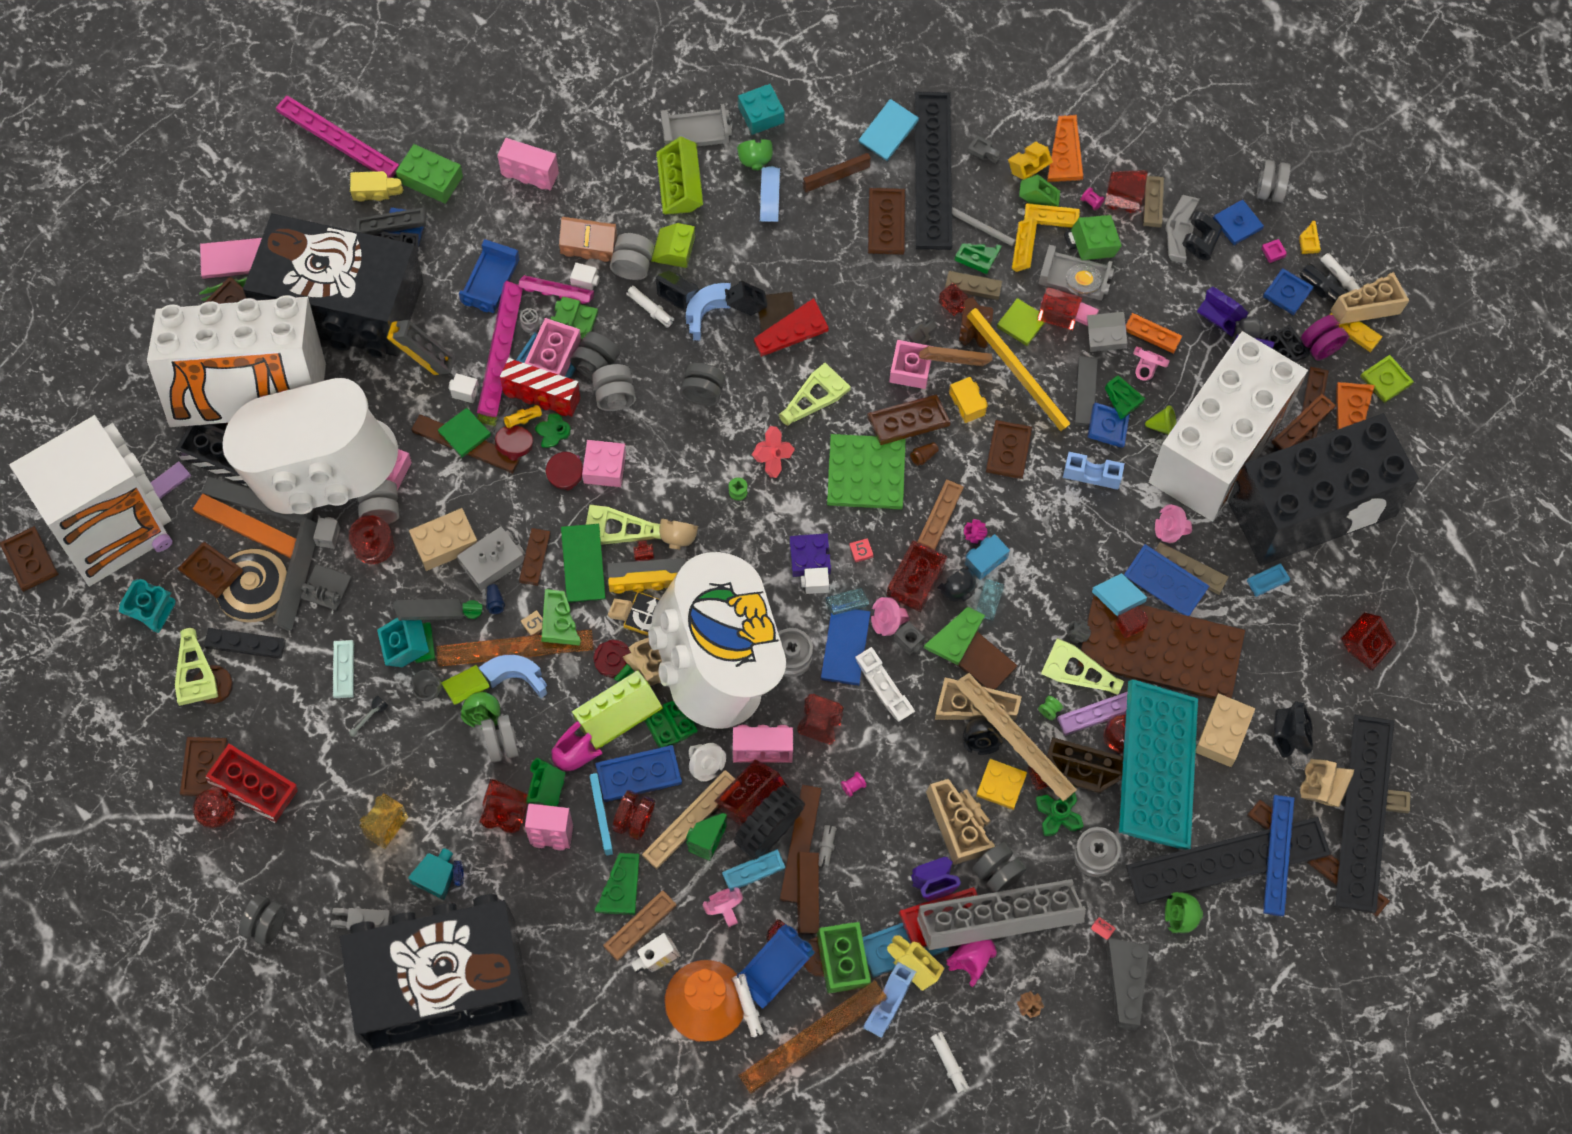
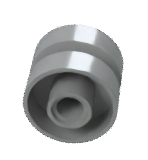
M624 233L619 235L616 239L610 269L613 273L625 279H644L647 276L650 265L649 261L652 258L653 243L638 234Z
M621 364L607 365L597 369L592 374L599 409L618 411L628 408L635 403L636 395L629 367Z
M385 480L372 492L357 497L360 522L378 526L390 524L398 520L397 485L394 482Z

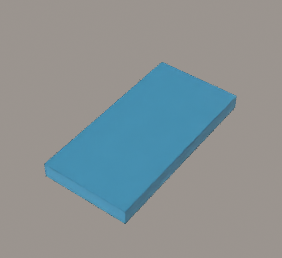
M903 923L862 937L867 965L872 978L894 970L896 965L893 962L895 959L887 950L888 945L893 944L892 939L894 936L899 935L910 944ZM927 946L923 947L932 956L949 950L948 947L928 950Z

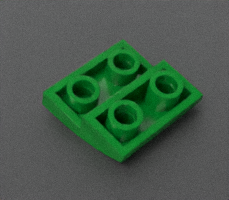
M674 700L663 704V709L644 720L658 748L675 745L697 733L693 721L682 713Z

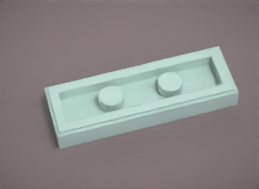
M353 640L334 641V698L354 697Z

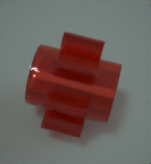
M646 540L638 541V546L633 547L635 561L654 559L652 544L647 545Z

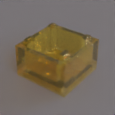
M383 793L382 796H378L375 799L376 804L368 815L360 819L361 824L359 826L366 838L386 849L408 819V815L402 804Z

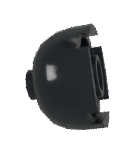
M967 565L948 577L946 583H941L937 589L949 601L956 602L962 599L965 602L973 596L971 592L975 588L976 579L972 570Z
M982 717L974 719L966 725L963 732V744L968 752L972 753L973 750L979 751L978 755H987L999 750V745L1003 744V737L988 722L987 718Z

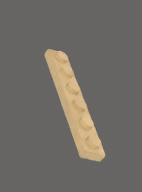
M725 770L656 839L642 856L654 868L658 869L683 844L689 829L694 828L697 822L707 819L735 791L740 783Z

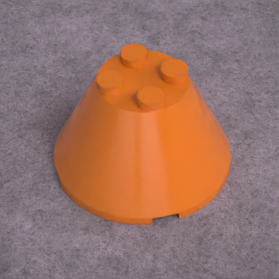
M699 960L681 968L670 980L665 994L666 1013L673 1027L683 1036L698 1042L717 1041L730 1035L740 1025L744 1014L734 981L732 980L738 974L729 966L713 960Z

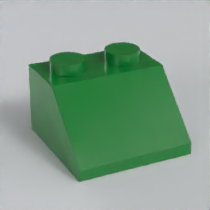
M724 813L697 822L694 828H690L686 836L689 852L711 861L727 828V815Z

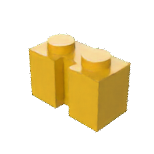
M1034 142L1025 148L1024 154L1017 153L1008 159L1012 174L1023 180L1053 163L1048 147L1038 142Z
M971 377L950 385L949 394L954 404L958 406L959 413L965 423L985 416L986 408L988 407L987 401L984 397H981L978 384L973 382Z

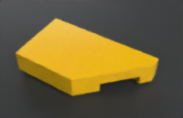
M1312 221L1299 237L1302 254L1320 253L1321 251L1316 221Z

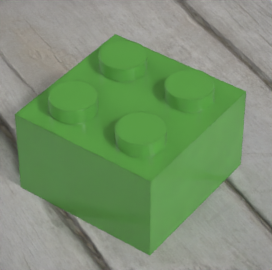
M1111 215L1078 218L1071 229L1081 260L1112 258L1122 246Z

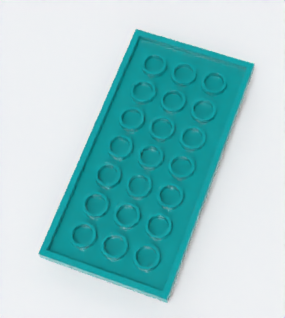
M1133 679L1128 681L1119 833L1182 850L1191 849L1198 698Z

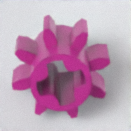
M973 519L972 523L967 522L964 527L965 539L975 544H978L979 540L983 541L987 536L986 524L976 519Z

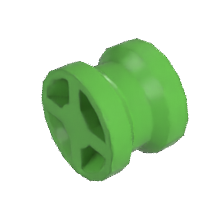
M734 478L729 483V495L733 500L741 501L747 496V482L743 478Z
M1047 696L1045 703L1038 707L1039 712L1049 720H1054L1056 713L1063 709V705L1052 696Z

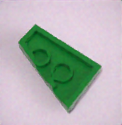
M619 853L599 903L594 910L595 913L635 915L639 854Z

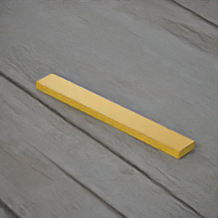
M977 308L973 309L967 315L968 319L1057 428L1062 431L1070 425L1067 418Z

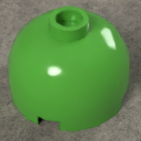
M761 139V143L755 142V140L740 143L737 147L739 160L743 165L752 167V170H761L764 165L771 161L773 155L772 141Z
M477 692L465 699L461 708V719L474 728L475 724L482 725L481 721L490 718L496 726L498 724V716H501L499 701L487 692Z
M1172 893L1171 895L1174 896L1172 899L1167 900L1165 907L1166 922L1170 921L1171 926L1168 929L1172 933H1188L1197 928L1203 917V911L1198 900L1187 893Z

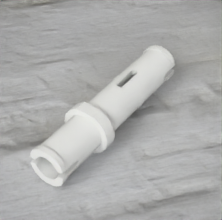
M1330 253L1325 254L1320 261L1342 283L1344 289H1347L1349 292L1360 289L1359 285L1355 282V278L1353 276L1350 277Z
M635 286L629 288L627 295L648 311L653 319L656 318L665 327L671 326L674 318L668 315L662 306L656 305Z
M740 974L739 978L735 976L732 980L744 1012L743 1018L747 1021L751 1037H756L757 1033L759 1035L764 1033L758 1018L759 1012L755 1009L745 974Z
M938 1033V1036L936 1034L933 1035L931 1040L948 1072L947 1076L951 1078L957 1093L962 1094V1091H968L970 1087L962 1074L963 1070L958 1066L943 1033Z

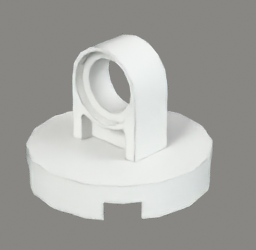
M715 743L691 746L689 748V771L700 781L714 779L716 777L715 773L719 769L722 771L724 768L726 753Z

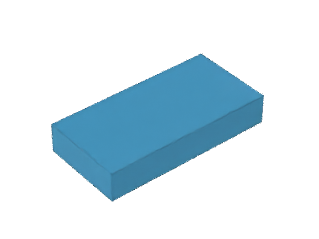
M1281 563L1247 579V583L1256 597L1290 581V577Z

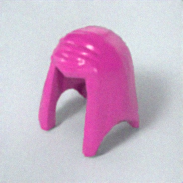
M578 721L568 728L551 751L552 761L560 770L572 771L578 769L597 756L602 755L600 748L596 750L590 743L592 736L589 733L582 737L575 735L574 732L581 726Z
M991 939L961 944L946 960L947 965L950 966L949 970L962 969L968 972L971 977L969 985L974 987L981 977L989 958L996 957V946Z

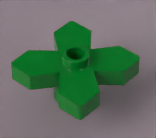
M1075 793L1065 801L1061 798L1055 801L1048 795L1036 797L1037 810L1048 815L1041 825L1045 837L1056 835L1061 824L1071 832L1083 829L1084 825L1081 815L1071 811L1077 803Z

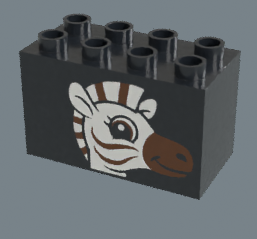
M271 213L243 291L246 299L251 298L256 301L273 300L285 295L295 298L308 297L319 339L328 341L332 347L338 350L347 351L352 346L364 349V352L371 357L383 359L386 354L398 357L400 348L387 339L391 323L411 320L424 280L414 244Z
M496 894L481 895L473 899L474 906L457 910L455 903L441 904L432 908V916L416 919V914L413 912L400 913L391 917V925L375 928V923L372 921L359 922L350 926V934L339 936L354 1034L369 1051L532 1015L516 922L505 899L498 901Z

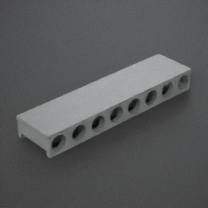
M1069 879L920 905L917 921L928 950L1084 923L1086 908L1082 906L1073 887V880ZM1063 886L1069 887L1067 890L1063 892L1058 891ZM1050 890L1047 894L1040 895L1041 891ZM1030 893L1027 898H1020L1022 894ZM1006 896L1011 897V899L1006 902L1001 901V899ZM985 900H992L988 905H981ZM966 903L973 904L971 907L967 909L962 908V906ZM946 907H953L949 912H942ZM927 910H933V911H934V912H933L932 914H930V915H927V916L924 915V912L927 911Z

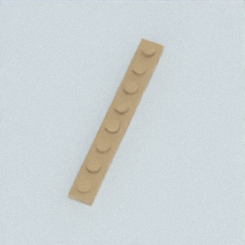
M970 673L955 683L960 691L987 718L988 722L1000 732L1001 736L1013 746L1014 750L1027 761V764L1039 774L1041 779L1051 787L1058 797L1065 801L1077 791L1071 782Z

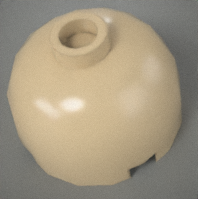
M661 519L659 533L663 542L669 544V548L677 550L692 544L698 530V526L678 521L671 522L667 519Z

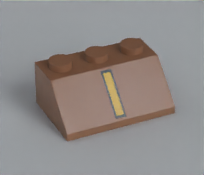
M562 217L559 240L560 254L568 257L578 256L584 259H599L603 262L611 261L617 239L616 224Z

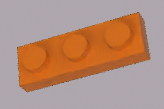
M1132 313L1126 324V332L1173 354L1182 339L1181 335Z

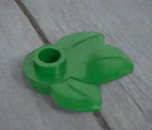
M553 413L548 415V421L540 422L535 427V431L543 436L541 447L549 448L556 446L560 439L568 438L571 433V427L567 422L563 421L560 415Z

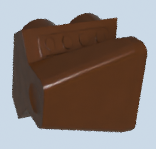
M971 297L964 302L959 342L966 346L975 338L978 346L985 349L988 347V342L968 319L967 315L977 308L991 325L993 308L979 306L974 297Z

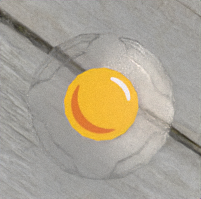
M1076 264L1067 271L1066 286L1074 294L1091 296L1101 288V273L1092 265Z

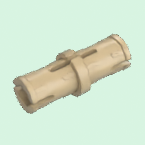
M968 789L963 791L964 793H960L963 803L968 810H971L979 826L984 828V825L987 826L991 821L982 811L980 803H976Z

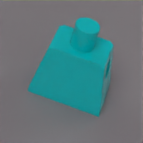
M445 848L442 849L438 857L428 853L408 877L410 884L444 901L455 873L454 866L449 863L453 853Z

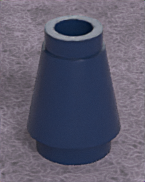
M496 584L487 586L486 609L491 614L503 612L505 602Z

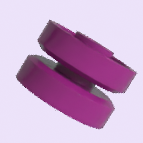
M1328 315L1316 321L1301 335L1300 340L1307 348H1311L1310 353L1317 361L1334 354L1349 339V335L1344 328H1338L1340 323L1334 315Z

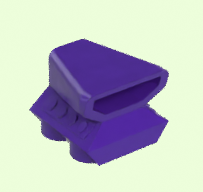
M1213 286L1206 291L1205 300L1197 310L1199 315L1231 337L1234 336L1236 331V321L1247 318L1249 313L1242 305Z
M942 857L919 865L912 870L913 874L911 875L913 887L921 889L922 896L928 902L951 895L960 886L961 882L959 877L949 875L953 863L949 860V857Z

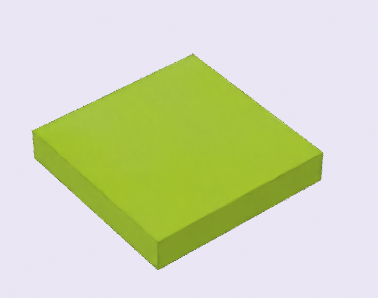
M1017 298L998 322L997 328L1028 346L1045 324L1048 317Z
M1388 355L1364 371L1360 376L1367 385H1375L1373 391L1383 403L1395 397L1414 382L1391 355Z
M477 665L441 682L454 705L467 699L470 695L490 687Z

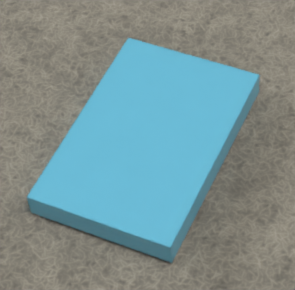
M890 99L858 141L888 161L919 121V118Z

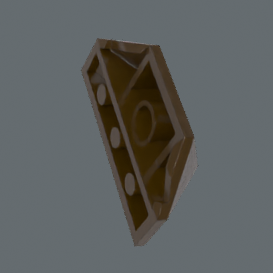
M1052 737L1047 757L1073 786L1101 793L1122 780V756Z

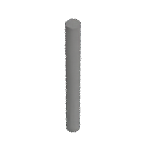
M952 207L953 216L1010 246L1014 245L1015 239Z

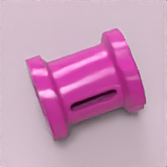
M1091 187L1081 197V201H1086L1092 206L1094 211L1098 210L1105 200L1103 196L1100 197L1093 192Z
M855 772L854 776L847 781L840 782L844 792L849 797L853 796V793L858 789L867 787L865 780L859 772Z

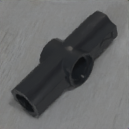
M1311 263L1307 264L1299 275L1310 285L1314 286V291L1318 296L1322 298L1327 297L1334 303L1339 296L1348 293L1338 285V281L1331 274L1325 275Z

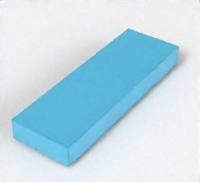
M777 849L760 856L757 860H750L722 872V875L731 892L735 888H741L785 869V865Z

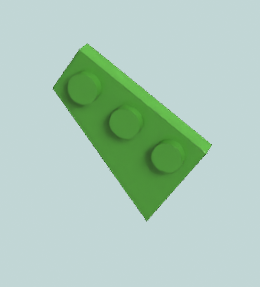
M545 589L541 642L580 646L581 640L577 635L576 625L572 620L571 610L564 591Z
M967 607L926 643L924 649L959 665L985 615Z

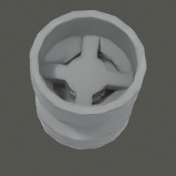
M532 308L524 309L520 314L522 329L527 333H534L540 326L538 313Z

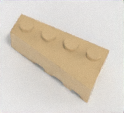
M1392 272L1385 278L1377 279L1374 283H1368L1358 290L1355 289L1339 296L1331 308V312L1340 324L1401 314L1409 299L1394 272Z
M945 677L935 720H974L982 717L986 718L957 687L955 683L958 680ZM983 687L1010 718L1016 720L1022 696Z
M949 779L930 784L926 794L953 865L979 858L995 847L993 842L985 835L986 832L982 826H979L974 819L971 810H968L962 797Z

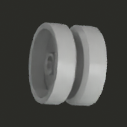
M1267 159L1264 160L1258 178L1257 199L1266 200L1272 190V201L1283 202L1290 176L1291 165L1289 163L1281 162L1275 173V162Z
M797 628L781 630L778 634L786 658V668L783 676H800L809 669L812 663L813 644L811 639L804 631Z
M508 714L498 716L499 729L497 730L491 718L481 721L491 763L502 760L501 748L503 747L509 759L519 756L514 727L511 726Z
M1089 828L1081 834L1074 848L1073 857L1076 866L1088 876L1101 877L1107 875L1113 870L1120 857L1121 846L1119 839L1106 828Z

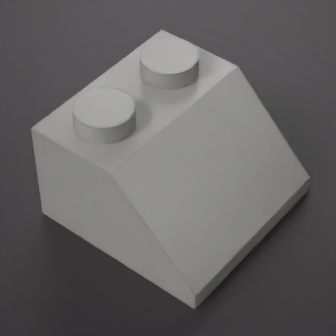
M1124 312L1087 315L1090 352L1127 348Z

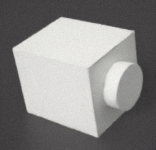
M575 263L570 277L571 286L593 290L594 286L598 285L600 276L597 275V268Z
M456 374L454 380L451 379L449 383L452 398L474 403L479 389L478 380Z
M828 567L804 570V576H801V587H805L806 594L829 592Z

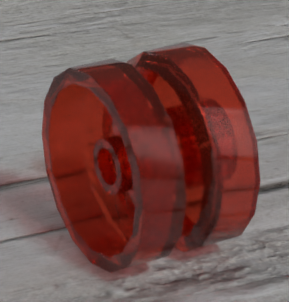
M371 515L357 519L352 524L349 531V542L355 556L360 561L367 564H379L392 554L394 538L385 520Z
M627 790L617 809L612 831L624 834L628 830L629 838L640 841L650 823L655 800L645 796L639 801L638 793Z

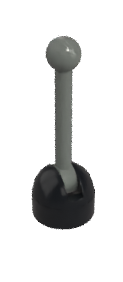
M377 695L371 702L372 710L354 729L349 731L350 736H356L357 731L375 712H383L389 705Z

